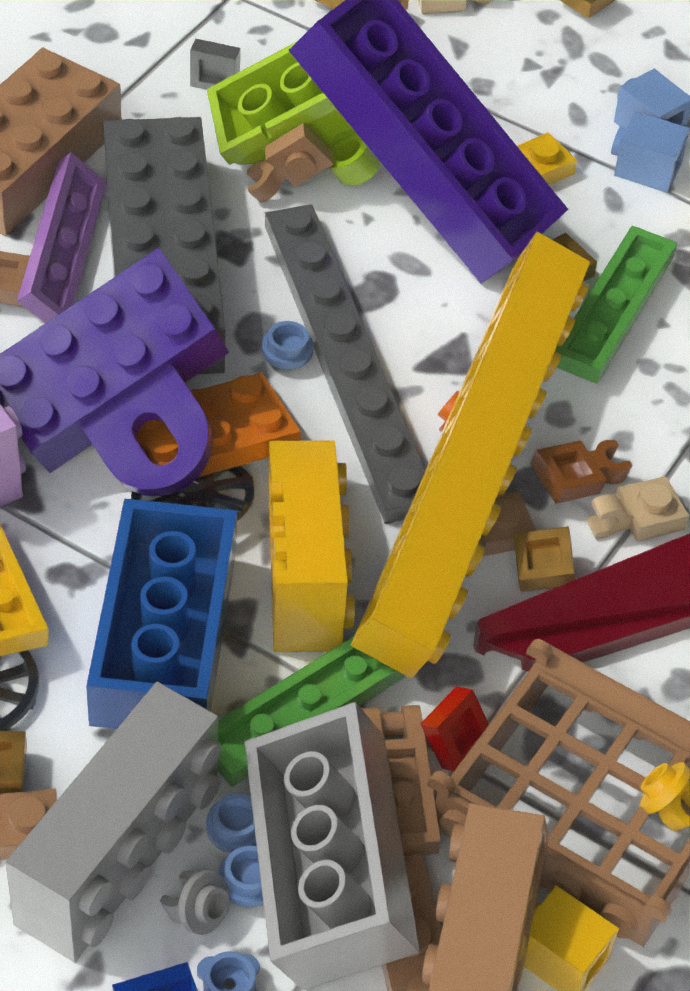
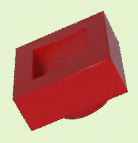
M456 686L420 725L441 768L454 772L489 726V723L473 689Z

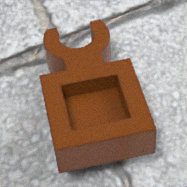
M581 440L537 449L530 463L556 504L600 494L605 483L620 484L624 482L633 466L630 461L622 463L611 461L619 447L615 440H604L597 445L595 450L589 452Z

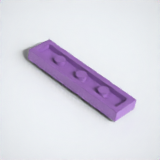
M72 152L64 156L57 163L17 298V302L44 323H47L74 304L107 183Z

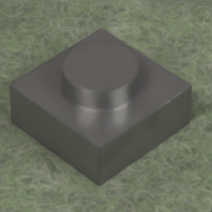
M195 38L190 49V86L206 90L240 72L241 48Z

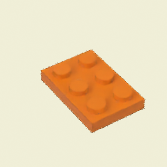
M262 372L250 376H240L232 381L203 389L190 390L207 415L213 433V447L210 459L198 477L269 458V441H301L300 429ZM150 420L140 427L138 442L152 463L165 465L175 459L178 453V443L164 422Z

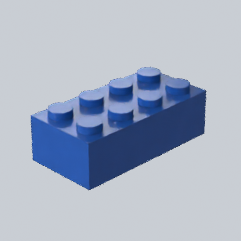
M124 498L86 684L89 726L117 729L156 682L163 684L211 712L236 557L237 510Z

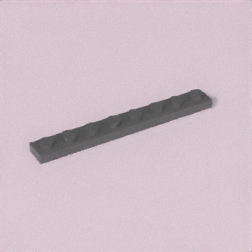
M313 204L265 212V229L304 326L313 340L315 353L383 522L387 524L405 520L426 470Z

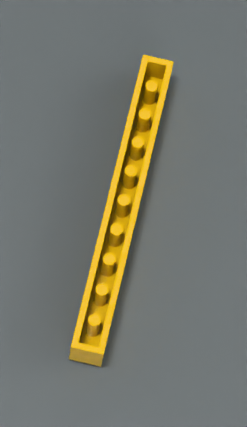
M539 232L535 233L514 263L350 645L411 679L427 661L436 664L449 643L451 633L444 630L448 619L453 620L466 600L468 590L461 585L465 576L469 578L474 573L483 557L485 548L478 544L481 535L486 536L490 532L500 514L501 506L494 502L497 495L502 496L514 478L517 467L510 464L513 456L517 457L521 453L532 433V428L528 427L526 422L528 418L532 419L536 415L546 397L547 391L540 388L543 381L547 382L557 368L561 354L557 353L555 349L557 345L559 347L562 346L575 324V319L570 317L569 314L571 311H576L589 288V285L584 283L583 279L590 261Z

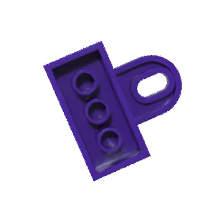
M157 248L0 353V405L3 408L9 406L13 409L21 424L23 433L21 438L30 453L49 473L93 445L110 472L127 489L146 496L169 495L187 487L202 473L210 459L213 447V433L209 419L185 382L227 355L229 351L160 248ZM160 420L164 422L176 439L178 453L170 463L165 465L152 463L139 444L138 431L147 421Z

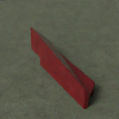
M690 533L479 619L473 643L476 653L485 656L486 652L492 650L521 660L522 670L529 672L536 659L526 654L535 639L543 640L584 663L690 629Z

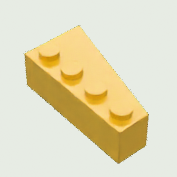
M335 440L269 441L268 492L273 652H329L343 643L344 629H354V595L347 594V585L352 580L351 549L344 548V538H349V506L341 505L340 495H346L347 467L346 463H337Z

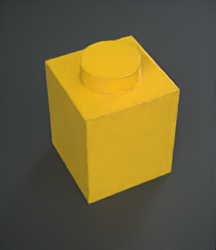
M556 885L542 903L536 901L524 967L557 991H585L610 959L619 928Z

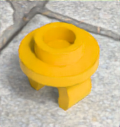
M684 762L676 763L671 767L667 763H662L647 775L640 786V789L644 792L640 801V807L647 814L659 812L662 822L674 831L690 826V815L681 806L682 799L690 807V768Z

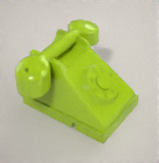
M296 42L206 89L219 152L229 165L233 163L237 165L255 164L266 160V145L304 123L333 150L334 165L329 168L341 184L346 186L363 184L371 179L380 168L381 162L288 51Z

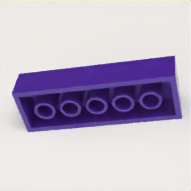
M345 0L319 19L288 50L480 283H483L514 261L523 252L536 232L543 234L569 210L398 0Z

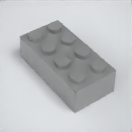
M159 682L152 686L6 860L14 926L74 963L88 945L96 947L102 942L112 926L114 913L126 898L133 900L139 895L148 881L152 864L162 852L169 854L176 848L185 832L186 821L197 807L201 810L205 809L216 796L221 783V778L217 776L221 745L218 743V716Z
M353 702L244 741L270 961L302 990H306L420 953L385 737L358 704Z

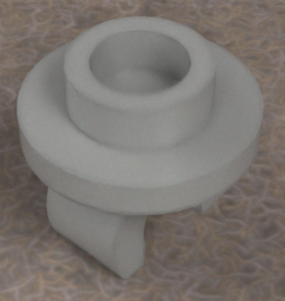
M183 871L179 875V879L184 885L180 897L172 898L163 895L159 901L173 922L181 923L189 932L199 935L208 934L220 925L228 912L230 903L227 893L229 890L228 885L220 874L212 871Z

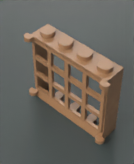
M535 639L526 654L536 659L535 664L453 774L449 776L445 772L435 771L428 780L427 786L437 791L435 806L438 826L451 839L454 825L456 823L465 825L469 803L495 807L470 792L490 764L517 778L497 808L513 810L529 786L568 807L548 835L549 840L540 887L549 894L557 885L618 927V938H629L644 947L660 921L665 924L671 915V904L690 876V838L681 852L677 853L640 831L651 815L647 814L640 806L627 824L589 801L608 774L644 794L640 786L646 777L617 762L633 737L639 740L646 739L673 754L674 756L668 763L670 767L676 763L684 762L690 768V721L545 641ZM548 686L574 699L556 726L529 712ZM584 710L589 712L595 711L624 727L606 754L567 734ZM520 724L546 738L527 766L500 752ZM558 746L596 767L577 795L539 774ZM681 799L683 810L690 815V807ZM579 815L619 837L600 866L560 844ZM631 844L671 866L652 896L611 874Z

